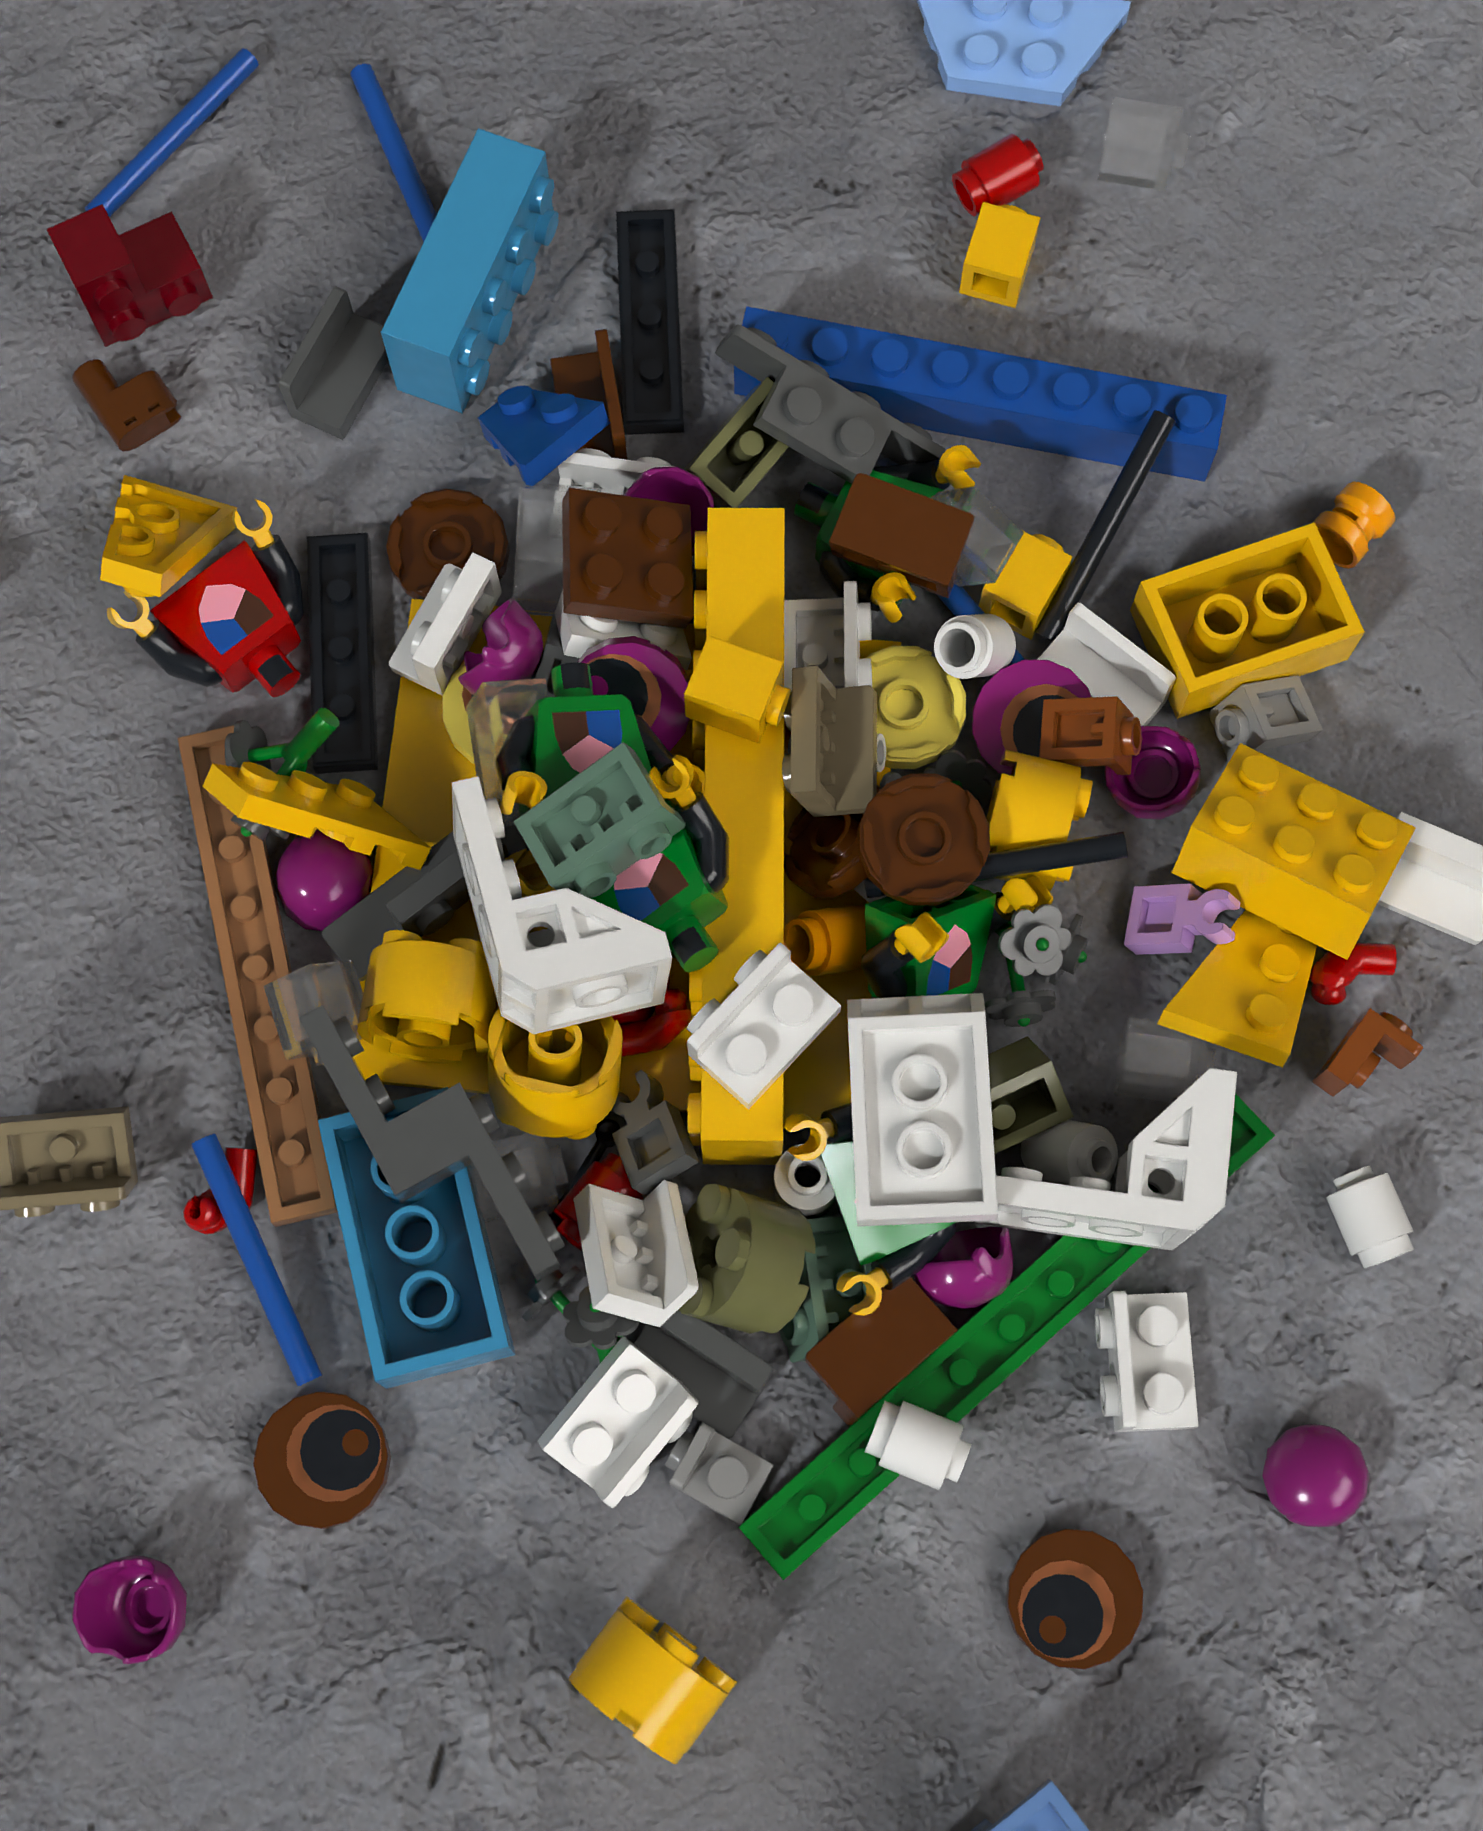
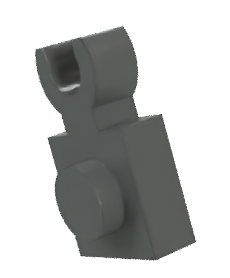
M640 1070L635 1073L636 1080L640 1086L636 1099L631 1102L627 1095L621 1091L618 1093L612 1110L625 1118L627 1125L614 1132L612 1136L631 1187L646 1196L663 1180H672L699 1163L679 1109L666 1100L663 1101L664 1094L661 1084L655 1078Z

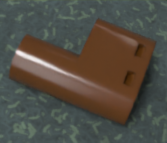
M95 359L83 363L72 376L74 384L121 451H130L138 448L174 426L182 418L175 409L177 406L176 398L156 371L143 372L119 386L106 365L101 360Z

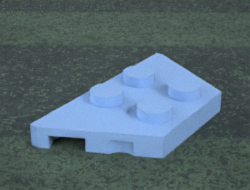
M917 0L924 19L923 30L930 48L936 52L939 58L938 70L946 90L1053 106L1062 105L1076 87L1077 78L1080 74L1088 71L1099 58L1106 41L1117 28L1119 30L1122 29L1127 21L1131 2L1125 0Z

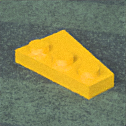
M124 475L121 483V495L117 498L114 522L110 525L102 555L100 580L122 586L126 592L135 596L161 597L235 529L233 511L234 509L237 510V507Z
M243 762L241 768L212 763L202 786L238 818L307 838L313 837L317 828L330 838L344 843L349 850L369 856L376 844L386 847L397 856V860L401 865L414 869H422L431 850V847L373 801L376 794L370 788L350 779H341L337 785L326 783L312 774L299 770L292 771L291 776L276 774L270 769L253 762Z
M1245 910L1230 928L1235 932V940L1226 944H1217L1164 1008L1157 1024L1283 1068L1291 1053L1317 945Z

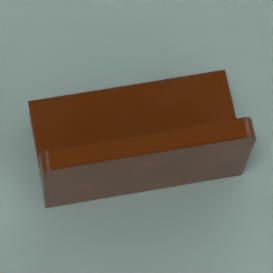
M607 329L595 330L597 352L550 359L555 393L572 394L578 398L603 402L610 424L578 450L585 448L596 449L607 453L612 458L627 460L624 427Z
M858 473L853 480L829 543L832 555L884 575L892 572L901 573L906 577L909 584L949 598L958 576V562L974 525V516L969 512L864 473Z
M909 1278L893 1290L881 1288L882 1300L874 1312L865 1316L852 1313L810 1349L805 1356L806 1363L838 1399L832 1408L849 1428L957 1331L954 1325L912 1278Z

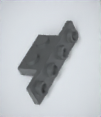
M738 324L720 341L715 351L717 356L760 382L767 376L774 382L753 424L755 427L851 484L858 473L870 476L880 454L899 465L937 460L946 451L945 448L932 441L931 435L925 429L915 424L902 423L882 411L880 404L874 398L861 392L849 391L831 380L824 368L808 360H798L777 347L775 340L759 329L746 328Z
M503 793L496 798L499 807L503 797ZM514 803L510 815L501 813L505 830V837L500 838L504 859L526 848L529 851L526 842L514 823L520 817L519 803ZM453 831L431 847L421 870L406 866L323 929L322 936L357 981L366 980L370 954L374 948L382 944L385 932L405 930L413 932L420 937L433 934L449 922L458 908L470 900Z

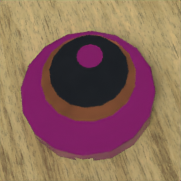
M636 636L609 638L586 650L577 661L590 666L593 695L622 694L627 696L631 702L633 712L642 716L669 751L683 737L690 719L685 715L684 693L690 679L678 658L665 649L664 651L659 646L650 644L649 640Z
M1022 660L1000 669L982 687L973 708L972 733L981 756L1000 775L1002 773L1010 775L1012 767L1000 764L1005 749L1039 757L1043 699L1092 697L1089 688L1071 669L1049 660Z

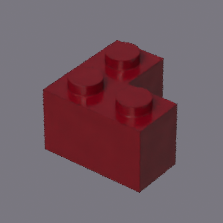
M103 204L46 229L105 347L118 341L133 340L143 334L147 328L173 316L179 317L190 314L201 303L213 298L203 271L172 211L118 235Z

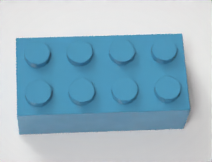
M478 128L381 330L397 390L462 414L471 395L478 396L482 392L489 374L490 365L487 360L495 344L502 345L505 342L513 320L511 308L518 294L526 295L529 291L535 275L536 262L534 259L541 244L548 246L551 243L557 229L559 214L553 210L552 202L554 180L549 178L545 151Z
M448 1087L392 1101L396 1109L385 1116L390 1121L447 1090ZM350 1112L318 1120L375 1382L388 1389L516 1355L472 1166L465 1167L401 1203L390 1188Z

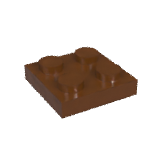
M568 488L562 499L563 613L686 629L694 618L690 505Z

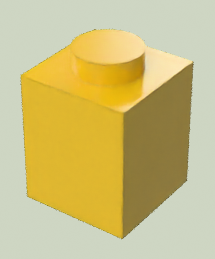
M983 202L964 260L959 293L1016 309L1034 251L1041 217L1027 214L1023 209L1013 205L997 206Z
M1018 528L982 589L979 607L985 614H994L1001 617L1009 624L1013 631L1032 640L1041 619L1071 565L1073 556L1065 553L1061 545L1052 538L1042 534L1030 535Z
M708 635L684 693L686 717L760 743L767 723L774 726L779 725L790 697L791 689L783 686V662Z

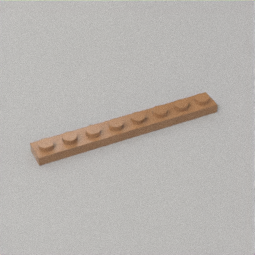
M234 725L179 737L178 743L270 1220L275 1227L337 1213L338 1211L318 1124L321 1114L303 1025L299 1019L301 1015L266 840L262 841L253 835L249 837L243 836L241 834V827L231 821L234 814L202 787L212 763L226 765L225 738L229 733H234Z

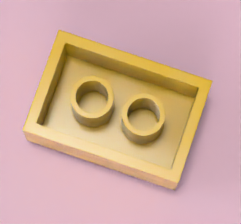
M1315 522L1141 581L1130 609L1148 654L1171 671L1177 678L1168 697L1176 719L1218 705L1242 684L1296 675L1302 676L1346 661L1365 633Z
M1240 743L1193 821L1172 873L1207 891L1213 889L1226 890L1241 902V908L1348 960L1416 827Z

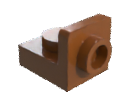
M1118 696L1043 699L1040 758L1078 767L1109 766L1117 775L1131 774L1132 756L1139 755L1141 750V724L1139 719L1134 717L1133 713Z
M1370 1008L1353 1023L1312 1082L1332 1097L1348 1086L1349 1083L1359 1089L1381 1060V1057L1372 1051H1375L1397 1068L1403 1069L1417 1058L1423 1046L1411 1038L1413 1032L1402 1020L1386 1012L1378 1014Z

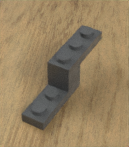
M321 1005L299 1017L390 1188L401 1203L473 1164L537 1281L561 1268L554 1252L565 1247V1244L546 1210L533 1216L521 1195L522 1192L531 1188L532 1185L514 1152L512 1151L501 1157L488 1134L500 1127L481 1092L468 1098L459 1082L388 1121L385 1115L395 1110L396 1107L377 1073L365 1079L359 1069L354 1056L363 1052L364 1049L346 1016L333 1021L326 1008Z

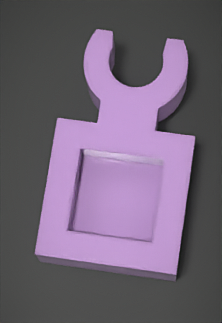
M1190 883L1135 886L1124 946L1136 955L1192 953L1195 935H1203L1215 944L1230 943L1235 940V932L1224 923H1214L1217 915L1224 910L1240 909L1241 902L1223 889H1213L1202 895Z

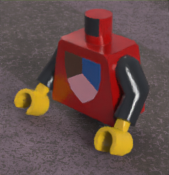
M255 499L264 515L263 522L259 527L254 529L246 528L242 524L237 510L234 509L233 522L236 528L241 533L251 536L256 543L252 549L245 540L151 610L145 597L135 596L124 591L123 593L127 598L132 600L137 607L136 617L131 622H127L121 619L112 607L107 608V617L111 624L117 628L133 629L137 633L135 641L170 676L205 687L221 683L233 693L240 691L254 679H257L271 697H279L292 689L300 678V672L286 655L296 649L301 643L300 636L295 628L304 615L301 577L279 535H272L269 530L272 524L270 508L264 502ZM149 610L155 619L154 621L148 619Z

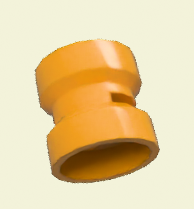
M1355 481L1348 483L1334 500L1335 507L1332 511L1321 512L1312 522H1315L1333 563L1347 569L1355 567L1369 550L1368 543L1371 539L1381 538L1395 522V513L1389 502L1374 488Z

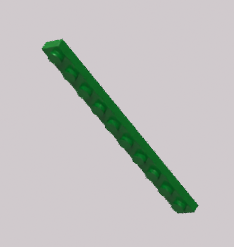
M1236 1093L1228 1178L1275 1136ZM1148 1184L1151 1191L1159 1193L1156 1187ZM1063 1236L1011 1282L1002 1294L992 1299L953 1336L738 1527L779 1577L782 1580L786 1579L901 1475L879 1466L880 1458L865 1452L884 1401L899 1407L905 1401L958 1423L1151 1247Z

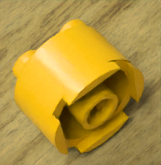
M1005 749L1000 764L1012 767L1010 775L1002 773L1000 780L995 781L986 817L989 823L990 851L998 852L1067 841L1072 820L1079 821V818L1085 817L1093 780L1081 778V767ZM1073 866L995 879L1009 881L1015 878L1027 879L1031 876H1037L1046 888L1051 891L1055 881L1064 883V880L1069 881Z
M405 930L385 932L382 944L374 948L370 954L357 1025L359 1036L371 1045H373L375 1034L391 1040L389 1053L421 1061L439 1063L462 1062L464 1050L476 1048V1058L484 1056L488 1052V1030L494 1016L497 998L482 942L468 938L452 939L449 944L423 941L419 935Z
M498 1008L488 1030V1089L494 1104L496 1117L504 1124L541 1137H567L580 1140L594 1133L597 1124L612 1110L619 1093L623 1036L618 1020L616 1019L615 1022L612 1016L543 1033L532 1034L502 1017Z
M626 1596L575 1665L576 1669L568 1680L588 1701L612 1721L616 1718L634 1732L632 1736L667 1761L677 1764L682 1756L692 1747L737 1684V1681L705 1656L697 1665L695 1662L699 1655L695 1652L697 1647L667 1623H664L656 1633L653 1629L659 1620L637 1602Z

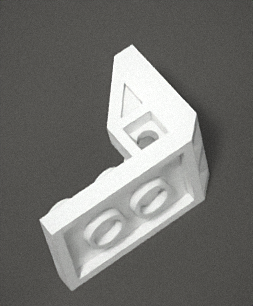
M479 777L452 782L453 836L501 1016L532 1034H538L663 1004L672 962V954L665 932L568 888L522 898L513 859H504L500 838L505 837V830L497 799H484ZM535 927H545V928H548V929H544V930H540V931H536V932H531V933H529L530 930H532V929L535 928Z
M983 993L847 1000L857 1225L879 1226L998 1220L987 1030Z
M1209 1068L1140 1132L1128 1145V1151L1117 1159L1116 1169L1113 1174L1112 1191H1110L1111 1183L1099 1178L1071 1177L1069 1185L1042 1182L1043 1174L1036 1170L1005 1167L1001 1170V1176L996 1175L998 1220L975 1221V1223L1174 1250L1225 1207L1237 1072ZM1148 1184L1156 1187L1159 1193L1151 1191Z

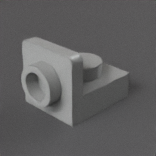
M1299 675L1242 684L1209 712V718L1228 762L1240 743L1260 752L1263 749L1307 742L1323 730Z
M703 1422L696 1435L685 1431L679 1437L665 1464L666 1467L675 1471L669 1482L671 1487L738 1525L743 1524L774 1467L772 1463L715 1432L714 1428Z

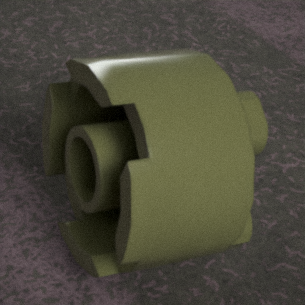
M706 1184L700 1191L697 1201L691 1206L685 1216L699 1287L698 1291L679 1308V1311L684 1315L749 1334L759 1331L770 1334L776 1333L794 1318L809 1290V1286L799 1282L804 1268L805 1251L815 1254L816 1244L811 1224L800 1210L719 1184Z

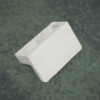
M1079 602L1069 612L1062 632L1037 659L1049 660L1071 669L1089 688L1092 697L1118 696L1133 713L1134 717L1139 719L1141 726H1147L1164 706L1177 679L1171 671Z
M1401 812L1397 819L1416 827L1377 904L1473 945L1479 944L1483 940V846Z

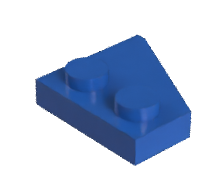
M516 386L504 391L499 395L498 402L478 417L485 439L494 449L500 450L502 458L509 466L516 465L518 467L523 482L528 486L536 485L610 424L603 402L578 398L572 394H556L535 390L529 386Z

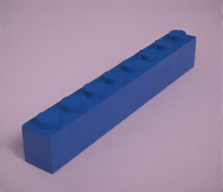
M746 306L742 326L759 329L767 333L775 340L777 347L798 360H808L818 364L827 371L831 380L851 392H861L874 398L880 404L882 411L902 423L915 424L925 430L1124 467L1153 411L1157 410L1176 420V423L1152 465L1150 472L1205 482L1218 450L1227 398L1225 394ZM734 366V394L747 396L760 381Z

